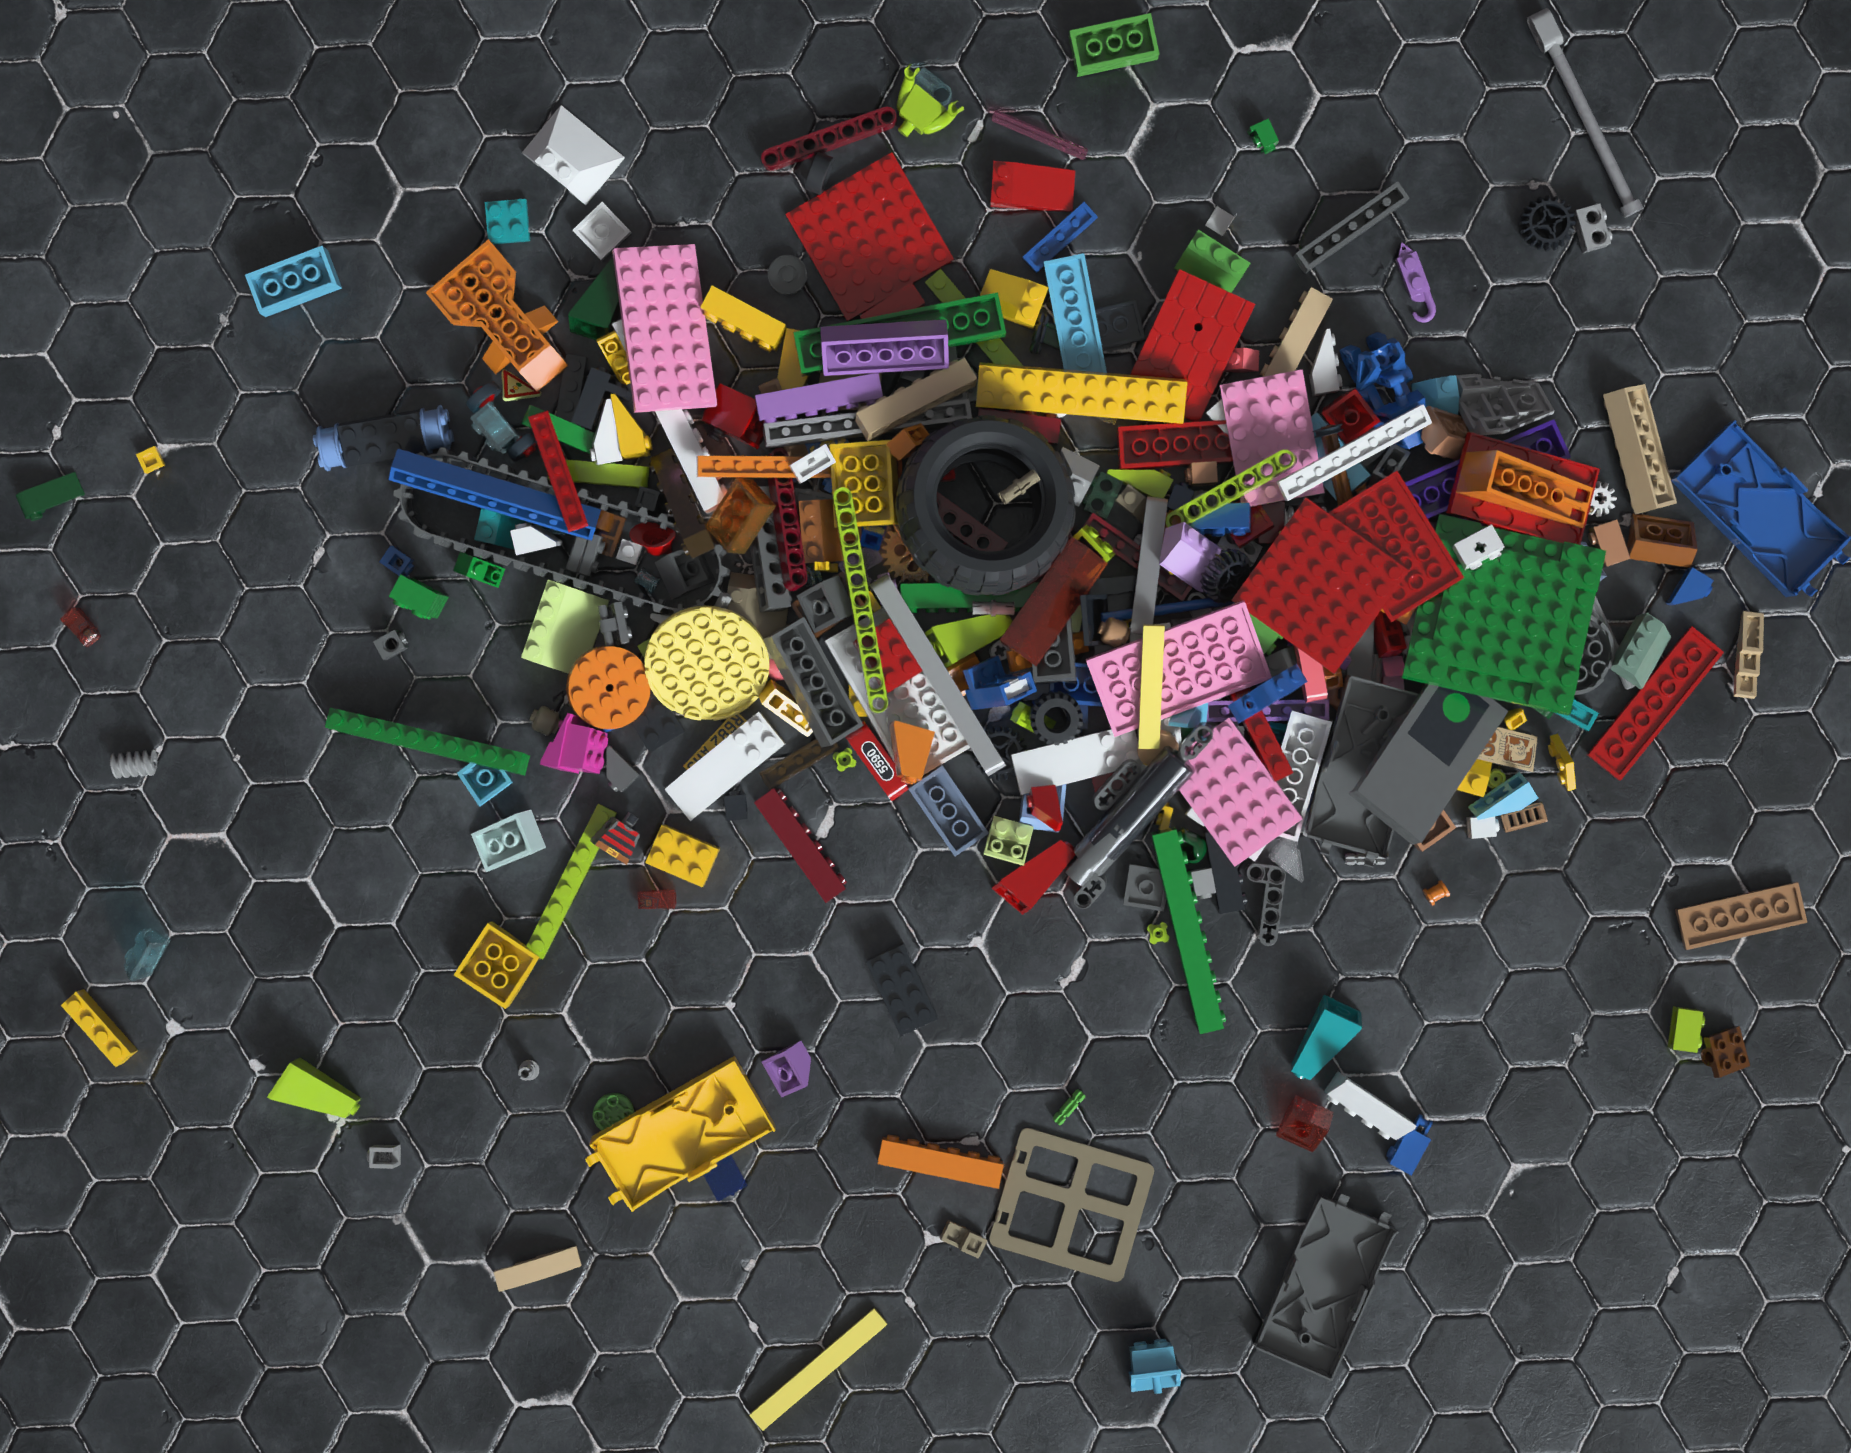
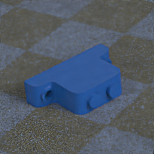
M1295 664L1237 699L1228 707L1237 722L1241 723L1299 689L1308 681L1298 664Z

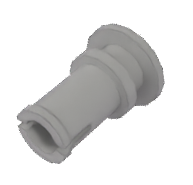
M533 1060L524 1061L519 1067L518 1075L521 1076L520 1079H535L539 1074V1065Z

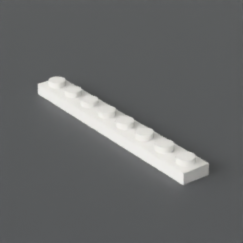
M1424 404L1414 407L1277 481L1285 501L1291 500L1431 424L1432 421Z

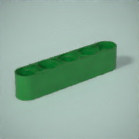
M529 405L521 424L531 428L528 417L545 411ZM549 413L558 440L590 454L589 449H592L595 433Z

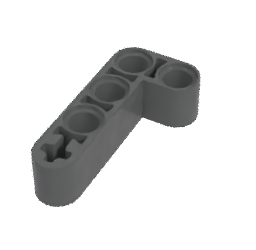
M1253 862L1245 867V875L1253 882L1263 883L1257 939L1265 946H1272L1278 938L1286 873L1279 866ZM1253 867L1260 869V874L1256 878L1250 876V869ZM1274 869L1280 871V878L1278 880H1272L1270 877ZM1276 890L1278 893L1277 898L1270 901L1267 896L1268 892ZM1273 910L1275 913L1274 919L1266 921L1265 913ZM1264 923L1269 926L1274 925V928L1269 927V933L1272 935V938H1268L1267 941L1262 937L1263 934L1267 933V927L1263 926Z

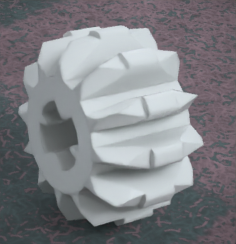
M1600 481L1596 482L1589 515H1593L1594 512L1597 517H1600L1602 512L1607 515L1609 514L1608 508L1613 509L1615 507L1611 501L1617 500V497H1611L1610 495L1615 490H1607L1608 483L1601 486ZM1598 496L1599 498H1602V501L1599 502L1595 500V497Z

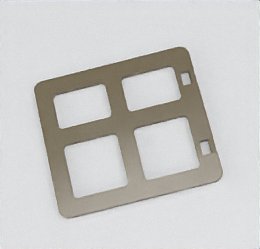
M1024 1128L1019 1134L990 1233V1243L1001 1249L1113 1282L1121 1281L1125 1274L1153 1179L1154 1168L1150 1163L1032 1128ZM1034 1146L1074 1156L1078 1159L1070 1187H1062L1026 1175ZM1020 1150L1027 1152L1024 1163L1017 1162ZM1094 1163L1137 1176L1128 1205L1085 1193L1089 1174ZM1020 1192H1029L1065 1204L1055 1241L1051 1247L1009 1235L1008 1231ZM1080 1209H1087L1123 1220L1124 1224L1111 1264L1082 1257L1067 1251ZM1002 1211L1009 1213L1006 1224L999 1222Z

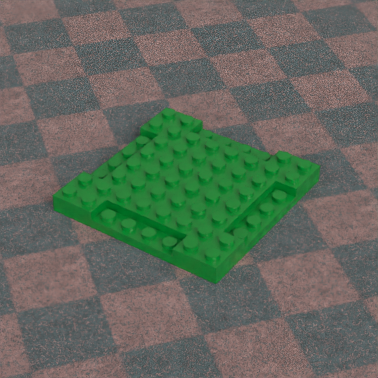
M1439 514L1435 532L1464 578L1417 607L1402 678L1569 715L1572 710L1580 673V664L1606 550L1565 541L1561 543L1494 528L1504 545L1503 550L1500 551L1501 555L1493 560L1487 558L1481 561L1482 565L1474 570L1470 568L1464 570L1452 549L1454 544L1488 526H1483L1478 522ZM1476 546L1475 552L1480 551L1482 553L1484 548Z

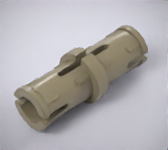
M1032 469L1020 479L1013 480V484L999 492L998 496L1004 504H1008L1019 494L1023 495L1026 493V489L1039 482L1040 477Z

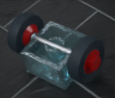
M492 381L477 388L466 403L467 407L475 413L470 418L474 422L471 426L478 434L486 436L485 442L495 452L500 451L503 454L508 451L509 457L516 462L525 456L531 455L538 445L533 431L524 436L519 435L498 408L493 405V400L499 395L501 389L496 382Z

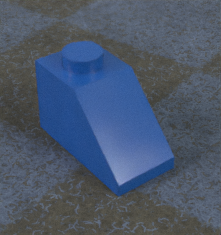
M1693 567L1687 568L1665 604L1670 606L1701 599L1704 596L1707 597L1713 588L1711 584L1714 580Z

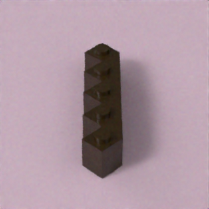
M673 447L651 457L649 466L653 474H657L659 479L657 486L661 494L666 496L668 502L665 503L669 514L674 516L676 523H673L677 534L682 536L684 543L681 545L686 556L690 555L693 559L714 549L716 546L708 532L707 525L698 508L699 505L691 491L690 484Z

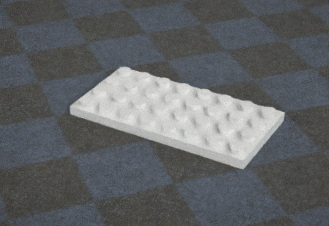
M885 608L873 613L875 627L887 619L891 620ZM866 617L859 621V625L862 627L868 626L869 618ZM854 625L824 641L893 761L894 755L889 726L894 720L935 732L924 774L970 748L923 671L887 694V708L881 713H874L869 709L860 655L852 643L857 639ZM874 677L870 678L869 686L877 689L879 684ZM875 698L872 701V705L875 709H882L884 702L880 698Z

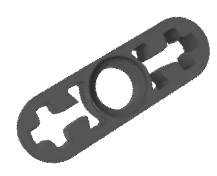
M1133 759L1125 760L1095 792L1093 802L1098 809H1109L1140 775L1141 767L1137 761ZM1128 766H1130V767H1133V766H1134L1135 772H1134V773L1129 772V773L1126 775V773L1128 772L1127 767H1128ZM1121 773H1123L1124 776L1126 775L1128 779L1127 781H1125V779L1120 775ZM1116 779L1122 781V787L1118 790H1114L1111 787L1112 782ZM1107 788L1110 790L1112 794H1114L1113 796H1111L1110 793L1108 794V792L1106 791ZM1108 794L1106 797L1107 802L1105 804L1103 802L1100 803L1099 797L1104 798Z

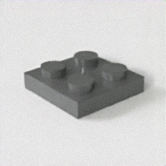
M1129 864L1123 905L1164 912L1166 896L1159 869Z

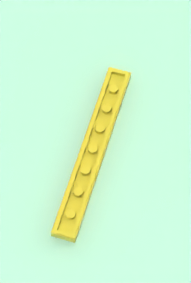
M873 1308L753 1410L749 1416L762 1431L765 1430L888 1324L886 1320Z

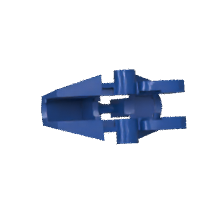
M1375 332L1366 338L1370 352L1364 351L1361 353L1360 348L1353 345L1340 349L1342 361L1351 378L1356 383V389L1380 419V422L1374 426L1375 429L1420 404H1424L1426 408L1425 397L1418 390L1410 392L1406 384L1413 380V374L1405 364V353L1399 341L1395 338L1387 340L1385 334ZM1374 383L1392 388L1396 395V402L1384 406ZM1422 429L1395 444L1402 448L1410 449L1423 443L1424 441L1421 438Z

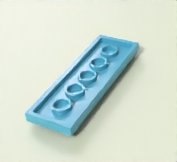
M1084 253L1044 261L1064 369L1107 373Z

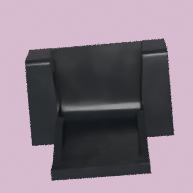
M1137 575L1089 579L1090 595H1080L1084 646H1094L1095 655L1117 648L1100 640V634L1097 633L1101 623L1100 615L1104 612L1133 609Z

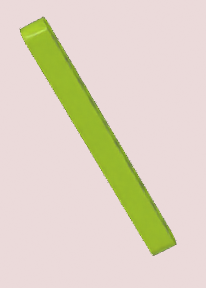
M840 487L833 494V506L867 702L872 712L881 713L887 708L888 699L851 491L848 488ZM845 493L848 496V501L845 503L839 502L836 498L837 494ZM843 513H848L852 521L850 523H843L840 520V516ZM852 534L855 537V542L847 544L844 541V536ZM850 554H855L859 558V562L852 565L848 562L847 557ZM853 575L861 576L862 583L860 585H854L851 582ZM858 595L864 596L866 599L865 605H856L854 598ZM860 616L868 617L869 625L866 627L860 626L858 618ZM863 637H871L873 645L871 647L863 646ZM867 657L876 659L877 664L874 668L866 666L865 660ZM872 677L878 678L880 681L879 688H871L869 686V679ZM873 699H882L884 702L883 708L875 709L872 705Z

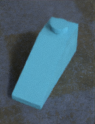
M1518 772L1484 795V797L1468 806V808L1478 820L1522 810L1537 800L1538 797L1530 783Z

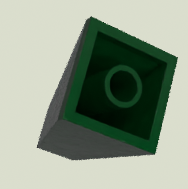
M613 257L569 312L568 318L571 333L597 341V339L614 331L612 324L618 320L620 304Z

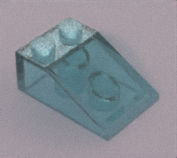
M150 928L139 931L134 940L136 942L133 949L130 948L124 958L126 962L123 966L128 979L133 982L151 976L170 943V939Z

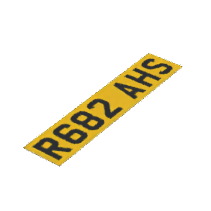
M740 714L729 717L683 767L688 770L747 722V720Z

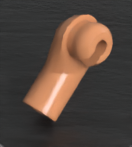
M1340 687L1327 691L1329 704L1336 711L1340 702L1338 698V689Z

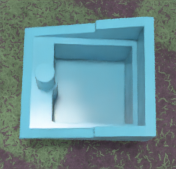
M1166 1339L1154 1340V1344H1146V1341L1135 1342L1134 1346L1129 1347L1132 1370L1129 1372L1131 1392L1153 1389L1154 1394L1162 1393V1388L1180 1386L1181 1369L1176 1366L1174 1349L1171 1342L1166 1341Z

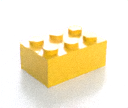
M663 824L659 829L645 863L703 887L720 848Z

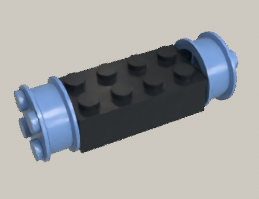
M438 405L437 409L425 411L424 408L340 424L335 423L334 427L324 429L322 426H318L316 434L313 435L315 447H318L319 466L324 467L326 471H330L331 467L342 466L347 468L394 459L397 449L414 454L420 452L424 454L428 452L433 453V450L439 448L450 450L451 442H454V435L452 429L449 430L448 422L450 421L449 412L447 409L444 410L441 405Z

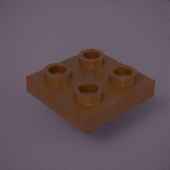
M603 510L600 511L594 534L603 537L602 541L605 542V547L602 554L613 558L626 518Z
M1733 1026L1704 1038L1706 1049L1701 1051V1059L1706 1066L1712 1068L1714 1078H1721L1750 1066L1740 1026Z

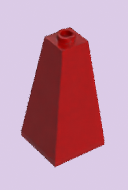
M1058 841L1025 863L1024 866L1022 865L1001 879L991 889L1022 915L1033 908L1075 856L1074 847L1067 841Z

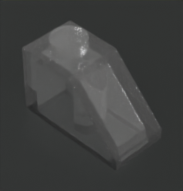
M1281 837L1266 857L1284 869L1285 872L1298 882L1302 883L1304 876L1301 852L1296 848L1298 844L1293 840Z

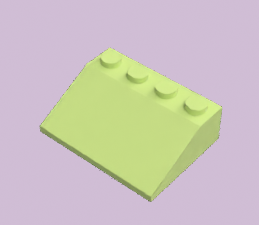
M547 580L521 658L569 674L575 661L582 654L593 649L600 630L598 606L606 605L608 607L609 600Z

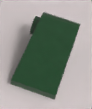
M73 472L24 490L16 495V499L25 519L35 521L43 517L42 514L46 509L84 496L85 493L76 473Z

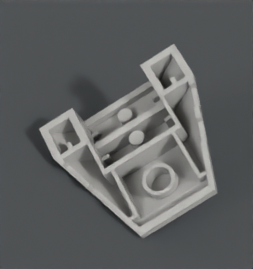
M1480 374L1456 375L1459 391L1458 411L1468 430L1472 433L1479 435L1503 434L1554 413L1552 405L1537 382L1513 379L1512 382L1500 381V377H1494L1493 379L1481 378Z

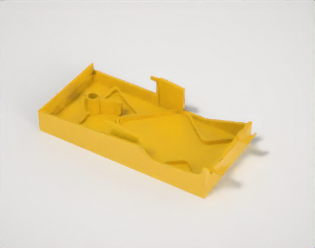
M733 1056L593 1135L590 1147L595 1152L586 1157L585 1160L589 1167L600 1161L618 1191L608 1197L611 1204L614 1205L623 1199L627 1207L633 1212L686 1177H688L687 1180L690 1182L718 1166L716 1162L769 1132H774L775 1123L738 1060Z

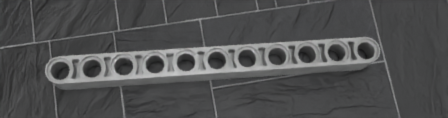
M886 574L871 583L870 586L988 777L1005 767L1006 765L889 575Z

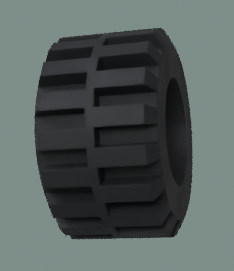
M1048 691V694L1043 693L1039 699L1034 701L1035 704L1030 709L1029 719L1035 735L1047 744L1053 743L1055 746L1059 745V743L1067 744L1068 740L1075 739V735L1081 731L1080 727L1083 725L1081 708L1077 701L1068 693L1065 694L1062 691ZM1062 707L1067 711L1068 721L1063 727L1051 729L1046 726L1044 715L1050 708Z

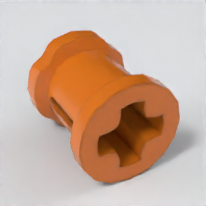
M1439 880L1437 885L1428 890L1423 889V893L1431 906L1435 905L1437 900L1450 896L1442 880Z

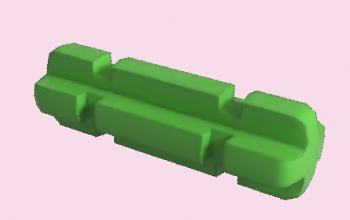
M1077 1089L1072 1094L1073 1097H1070L1059 1109L1060 1112L1053 1116V1120L1058 1125H1062L1066 1120L1065 1118L1069 1117L1077 1108L1078 1103L1082 1102L1085 1098V1094L1081 1090Z

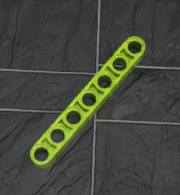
M1283 449L1172 511L1166 517V525L1168 527L1174 526L1172 519L1176 515L1181 518V523L1185 522L1189 525L1222 506L1235 501L1293 468L1297 463L1295 453ZM1284 454L1291 456V462L1288 465H1283L1281 462ZM1266 464H1270L1273 468L1272 473L1268 476L1263 473V467ZM1251 474L1254 477V483L1247 486L1245 484V477ZM1229 485H1234L1236 488L1233 496H1228L1226 492ZM1211 495H1215L1218 499L1217 504L1213 507L1208 503ZM1197 505L1199 507V514L1193 517L1190 509L1192 506Z

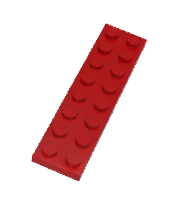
M1690 626L1650 675L1643 689L1637 691L1587 753V756L1617 780L1621 781L1722 656L1724 651L1693 626Z

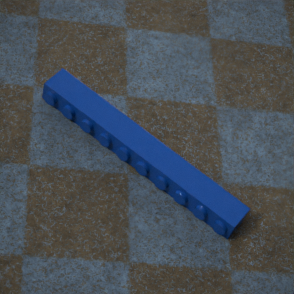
M397 449L389 475V480L591 541L601 509L581 504L588 526L568 533L556 496L401 449Z

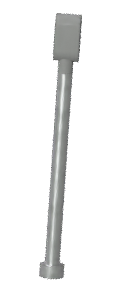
M1545 8L1527 17L1528 26L1539 49L1543 53L1549 52L1623 204L1620 210L1624 218L1642 210L1643 206L1640 200L1634 199L1560 47L1564 42L1563 36L1551 11Z

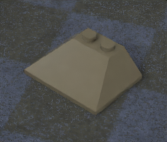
M731 572L727 593L730 594L732 599L727 607L728 610L746 618L756 627L763 638L786 625L788 608L779 612L760 613L754 575ZM772 586L773 591L776 593L775 587Z

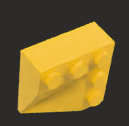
M491 921L487 923L454 973V976L506 1009L522 988L540 957L509 932Z

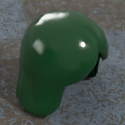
M1182 827L1179 830L1183 838V843L1180 844L1181 850L1186 852L1188 863H1197L1206 854V841L1202 836Z

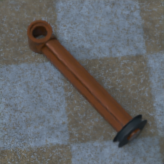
M1330 424L1312 431L1316 432L1314 438H1322L1325 455L1340 448L1337 433L1344 430L1340 428L1343 424ZM1346 470L1331 477L1338 507L1353 498Z

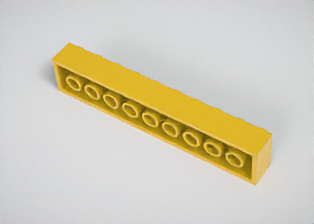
M980 363L976 407L1183 424L1187 380Z

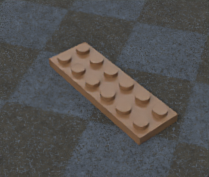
M1798 882L1675 909L1685 950L1807 923Z

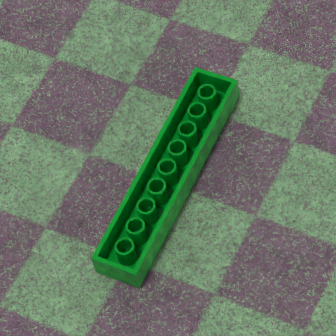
M998 292L828 325L843 326L946 320L948 348L1002 338L1006 335ZM821 327L793 332L802 377L823 373Z

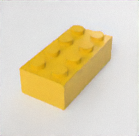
M711 286L700 307L704 311L703 315L707 320L715 324L717 321L721 322L724 329L732 333L735 330L740 332L743 339L751 343L753 340L757 341L760 345L759 347L768 352H771V350L777 352L785 337L786 324L714 286Z

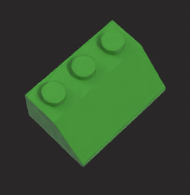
M1198 230L1174 269L1177 271L1179 269L1232 293L1251 263Z

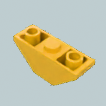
M613 331L597 339V343L618 381L627 385L630 383L626 351L616 331Z

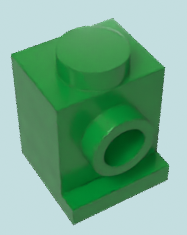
M1269 118L1251 126L1248 130L1249 135H1254L1252 137L1253 143L1256 148H1260L1261 152L1267 154L1276 149L1275 146L1279 140Z

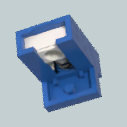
M999 655L963 670L969 689L965 690L971 710L1007 706L1037 691L1031 672L1005 675Z

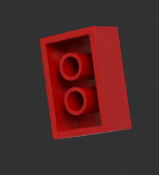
M890 619L875 627L887 694L923 671ZM869 636L863 637L862 645L871 647L873 645L872 638ZM856 639V640H854L852 643H853L854 647L856 648V650H857L858 653H859L858 644H857V639ZM867 657L865 660V664L869 668H874L877 664L876 659L873 657ZM874 677V678L876 679L877 683H878L879 686H880V681H879V679L876 678V677Z

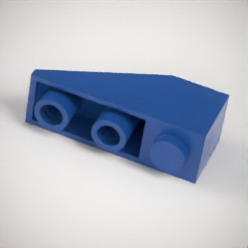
M1228 503L1189 524V526L1203 536L1204 534H1212L1216 537H1222L1225 534L1232 533L1235 536H1244L1246 533H1251V507L1249 503Z

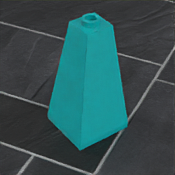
M1323 995L1291 1063V1072L1298 1078L1311 1080L1362 1029L1361 1012Z

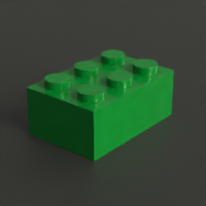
M401 574L389 595L390 598L394 599L393 604L403 609H410L412 614L429 620L431 617H439L449 598L447 595L417 579Z

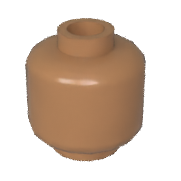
M1109 617L1105 622L1102 621L1100 623L1097 633L1100 634V640L1103 643L1119 647L1122 644H1126L1130 635V629H1128L1126 622Z

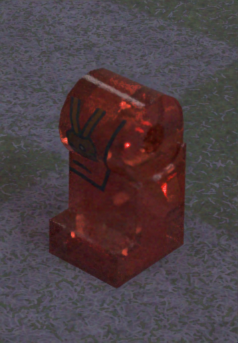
M73 607L60 618L62 623L68 626L87 648L101 638L100 632L81 608Z
M676 889L637 892L638 909H675L677 907Z

